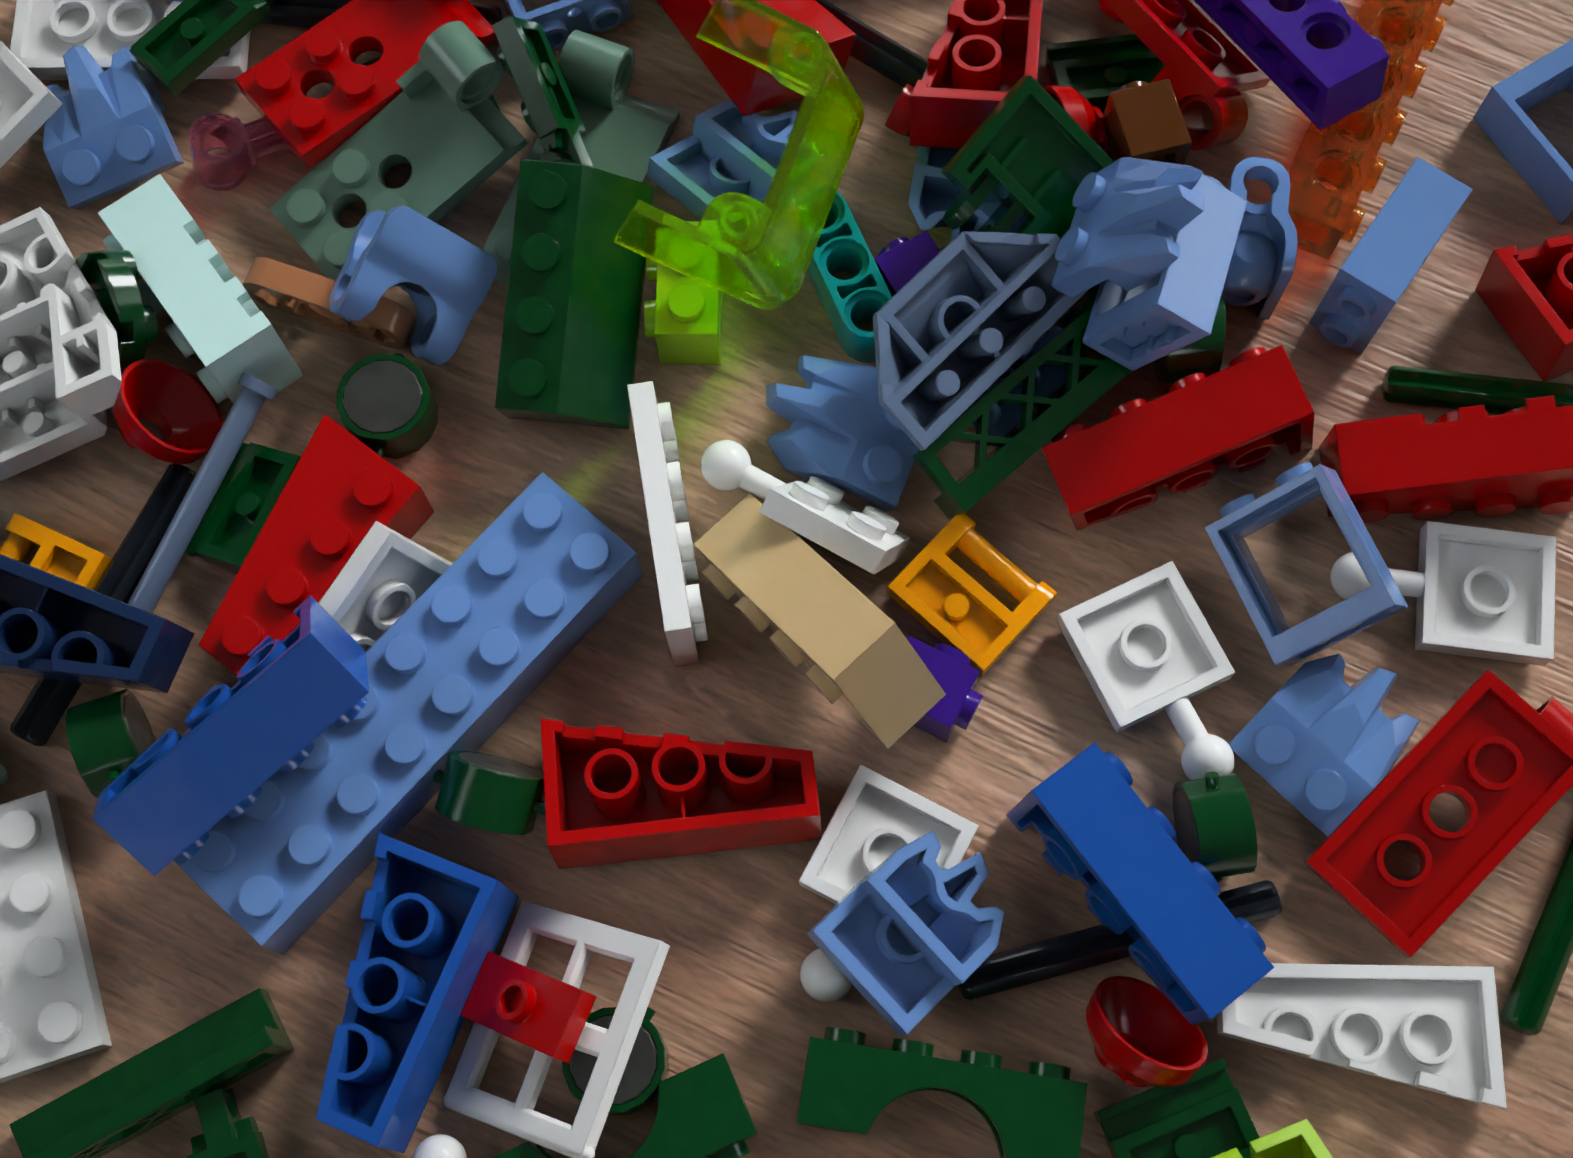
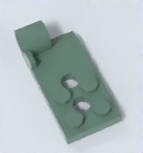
M451 21L437 28L423 43L419 52V61L396 80L403 92L269 207V210L327 278L337 280L358 225L352 228L341 227L340 217L346 206L354 202H364L367 208L366 214L377 210L387 213L391 208L406 206L437 223L528 144L525 138L488 98L502 81L504 75L502 64L464 22ZM399 163L410 164L412 174L405 185L396 189H390L385 186V177L391 167Z
M574 30L563 46L558 66L586 130L580 136L594 168L649 185L651 181L647 176L649 158L666 149L680 119L679 111L626 93L634 69L635 55L632 48L580 30ZM537 137L527 160L541 161L544 149L539 144V137ZM519 176L483 250L494 257L497 264L496 276L493 281L507 286Z

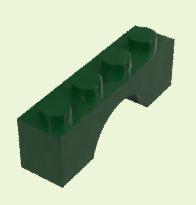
M834 1027L825 1028L824 1039L810 1037L797 1116V1124L865 1136L879 1113L897 1098L918 1091H940L966 1101L981 1114L993 1133L1000 1158H1079L1088 1083L1070 1080V1067L1030 1061L1028 1073L1001 1069L1002 1056L961 1050L959 1062L933 1057L934 1045L897 1038L893 1039L892 1050L865 1046V1033Z
M723 1053L659 1082L658 1110L654 1125L644 1143L628 1158H741L750 1153L745 1140L758 1135V1132L727 1058ZM528 1141L493 1158L553 1157L541 1145Z

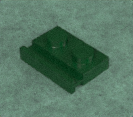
M1136 34L1047 44L1045 63L1051 71L1050 80L1052 85L1071 86L1084 96L1092 106L1098 107L1103 114L1110 92L1117 91L1122 86L1135 81L1151 83L1165 65Z
M252 442L250 444L242 443L191 539L185 554L192 557L195 555L205 559L207 562L239 571L301 457Z
M1223 1058L1202 1066L1186 1083L1169 1087L1154 1086L1093 1112L1097 1122L1101 1125L1113 1158H1211L1233 1148H1237L1243 1158H1251L1249 1142L1260 1137L1238 1089L1234 1088L1226 1070L1228 1067Z

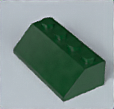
M521 159L495 409L506 417L629 429L631 407L627 385L634 384L653 186L584 164Z

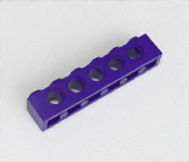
M1194 0L1320 131L1380 98L1390 55L1386 52L1378 38L1369 35L1347 14L1340 1Z

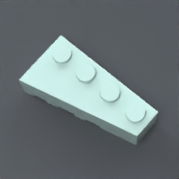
M160 174L98 212L112 233L102 239V241L110 251L128 250L131 252L135 259L137 270L142 276L141 279L137 280L140 295L153 308L155 314L165 308L174 322L164 329L186 359L194 353L198 355L205 367L196 374L218 404L226 398H229L234 404L242 389V386L237 383L243 372L278 390L277 393L304 376L272 324L255 305L237 277H234L209 239H205L206 237Z

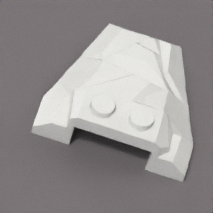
M41 207L0 225V481H3L104 436L107 429L106 409L115 405L122 384L117 332L78 267L76 260L52 218Z

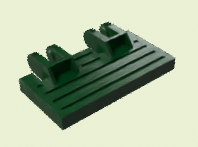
M1031 75L1021 77L941 171L959 190H963L945 212L942 220L953 230L957 229L973 216L974 212L992 193L1001 204L977 232L1007 233L1023 214L1026 219L1015 233L1029 235L1057 234L1062 239L1064 234L1070 229L1076 207L1073 206V197L1079 184L1088 174L1092 172L1097 173L1114 163V161ZM1100 283L1090 288L1056 321L1054 326L1064 329L1094 304Z

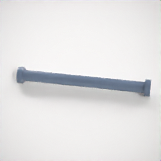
M245 372L242 373L237 383L242 386V389L128 602L129 605L153 613L266 399L273 401L278 391L276 388Z

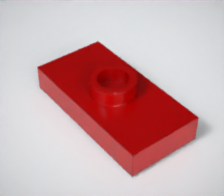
M488 951L460 1015L548 1056L569 1063L597 996Z

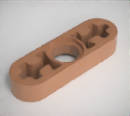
M266 257L255 258L242 284L253 299L268 307L393 349L404 347L416 321L414 314L406 307L394 300L381 296L371 313L361 321L349 322L332 313L329 307L330 294L336 280Z

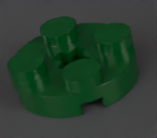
M102 250L81 253L77 257L76 263L117 332L122 373L133 362L144 359L147 342L157 340L158 322L156 314L150 305H143L137 286V266L130 251Z

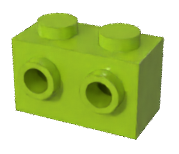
M659 221L658 245L648 244L646 253L647 280L657 281L656 300H645V337H655L660 364L721 365L723 245L720 222Z

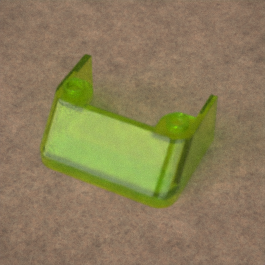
M716 0L701 24L696 37L772 73L780 84L804 96L764 202L762 203L738 192L723 193L709 203L697 227L638 199L619 228L613 242L752 306L764 310H774L787 304L802 286L863 124L864 108L860 97L825 38L818 31L756 0Z

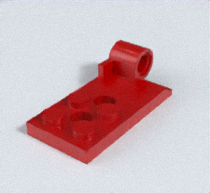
M352 0L235 78V81L246 99L309 169L335 151L403 92L396 80L419 61V52L423 43L437 28L451 21H462L485 47L497 40L492 25L468 0ZM378 51L382 53L381 58L374 64L368 66L354 64L356 58L364 52ZM329 83L334 85L333 90L323 98L306 97L307 92L317 84Z
M1194 0L1098 1L1099 7L1107 16L1116 22L1125 23L1165 64L1152 82L1170 79L1192 141L1189 150L1196 151L1227 144L1242 134L1248 120V108L1240 92L1263 88L1271 79ZM1205 104L1212 110L1214 118L1210 131L1202 121V110Z
M1489 669L1486 670L1303 863L1406 958H1411L1572 787L1573 713L1554 697L1548 699L1535 710ZM1438 794H1449L1456 797L1465 809L1464 823L1455 832L1443 831L1431 820L1429 813L1430 804ZM1393 842L1407 843L1419 855V870L1408 881L1392 877L1385 868L1384 853Z

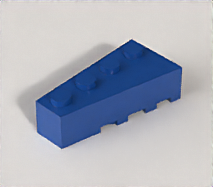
M311 595L293 611L300 619V624L282 641L279 639L273 640L270 636H266L247 654L250 659L238 672L237 678L239 681L232 688L225 683L219 686L216 684L196 702L197 704L184 720V723L189 727L188 730L180 735L173 728L168 729L100 793L92 820L154 876L173 860L180 865L192 858L208 840L209 833L207 831L225 815L230 819H235L242 815L260 796L262 789L259 787L278 770L283 774H287L297 768L314 749L312 741L330 725H333L336 729L347 725L366 705L367 699L364 696L369 693L366 652Z
M1094 742L1031 790L1006 816L1020 832L1032 825L1041 835L1047 849L1043 852L1042 857L1060 877L1066 873L1072 879L1081 880L1088 888L1085 891L1088 901L1087 908L1104 927H1108L1117 935H1121L1125 931L1135 941L1128 947L1131 958L1191 1025L1211 1020L1274 968L1263 954L1266 951V945L1260 934L1249 922L1240 917L1235 919L1218 896L1221 894V889L1213 875L1202 864L1196 861L1191 863L1174 842L1177 838L1176 832L1166 816L1153 806L1147 808L1130 787L1133 784V779L1123 762L1111 752L1103 753Z
M378 833L373 856L378 859L372 889L366 890L360 918L365 921L356 960H351L345 983V987L349 989L342 1025L336 1026L316 1120L376 1147L405 1153L464 1022L465 1017L460 1014L488 951L495 952L519 896L494 878Z

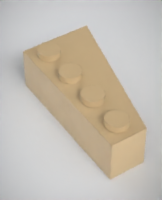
M749 493L693 544L710 564L701 573L727 601L736 594L740 600L734 605L759 633H762L769 627L774 632L769 637V640L795 668L803 662L809 668L805 676L831 704L839 699L887 749L890 748L933 708L946 693L897 624L791 529L760 513L759 511L763 504Z

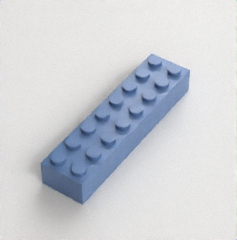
M542 472L366 652L369 693L364 696L367 699V703L362 711L342 728L336 729L333 725H330L312 741L314 749L297 768L287 774H283L280 770L274 773L259 786L262 792L247 811L235 819H230L225 815L207 831L209 838L203 847L192 858L178 866L262 947L284 955L375 859L373 856L378 833L395 838L437 794L441 784L433 782V776L437 770L445 771L449 753L454 751L476 752L643 576L637 552Z

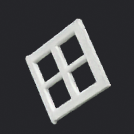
M522 900L500 956L526 966L538 935L575 946L561 982L578 989L593 952L632 964L609 1028L606 1029L586 1022L575 1047V1050L595 1056L597 1060L574 1122L571 1125L533 1110L553 1057L535 1050L515 1103L479 1089L500 1033L476 1022L473 1024L448 1091L443 1098L444 1106L568 1157L594 1158L596 1146L670 945L657 939Z

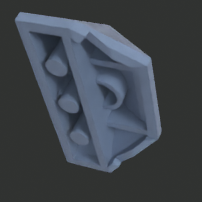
M963 231L873 315L879 404L920 451L925 450L1088 291L1086 290L1071 298L1051 287L1059 263L1055 259L1056 249L1061 240L1057 234L1029 235Z

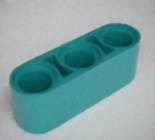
M821 185L809 187L799 194L793 207V239L795 248L844 351L849 357L858 362H876L874 331H862L854 324L860 320H873V315L892 298L891 293L846 200L840 192L831 187ZM815 220H825L833 225L824 229H816L808 224ZM847 269L856 273L857 276L852 279L841 280L832 276L831 273L836 270Z

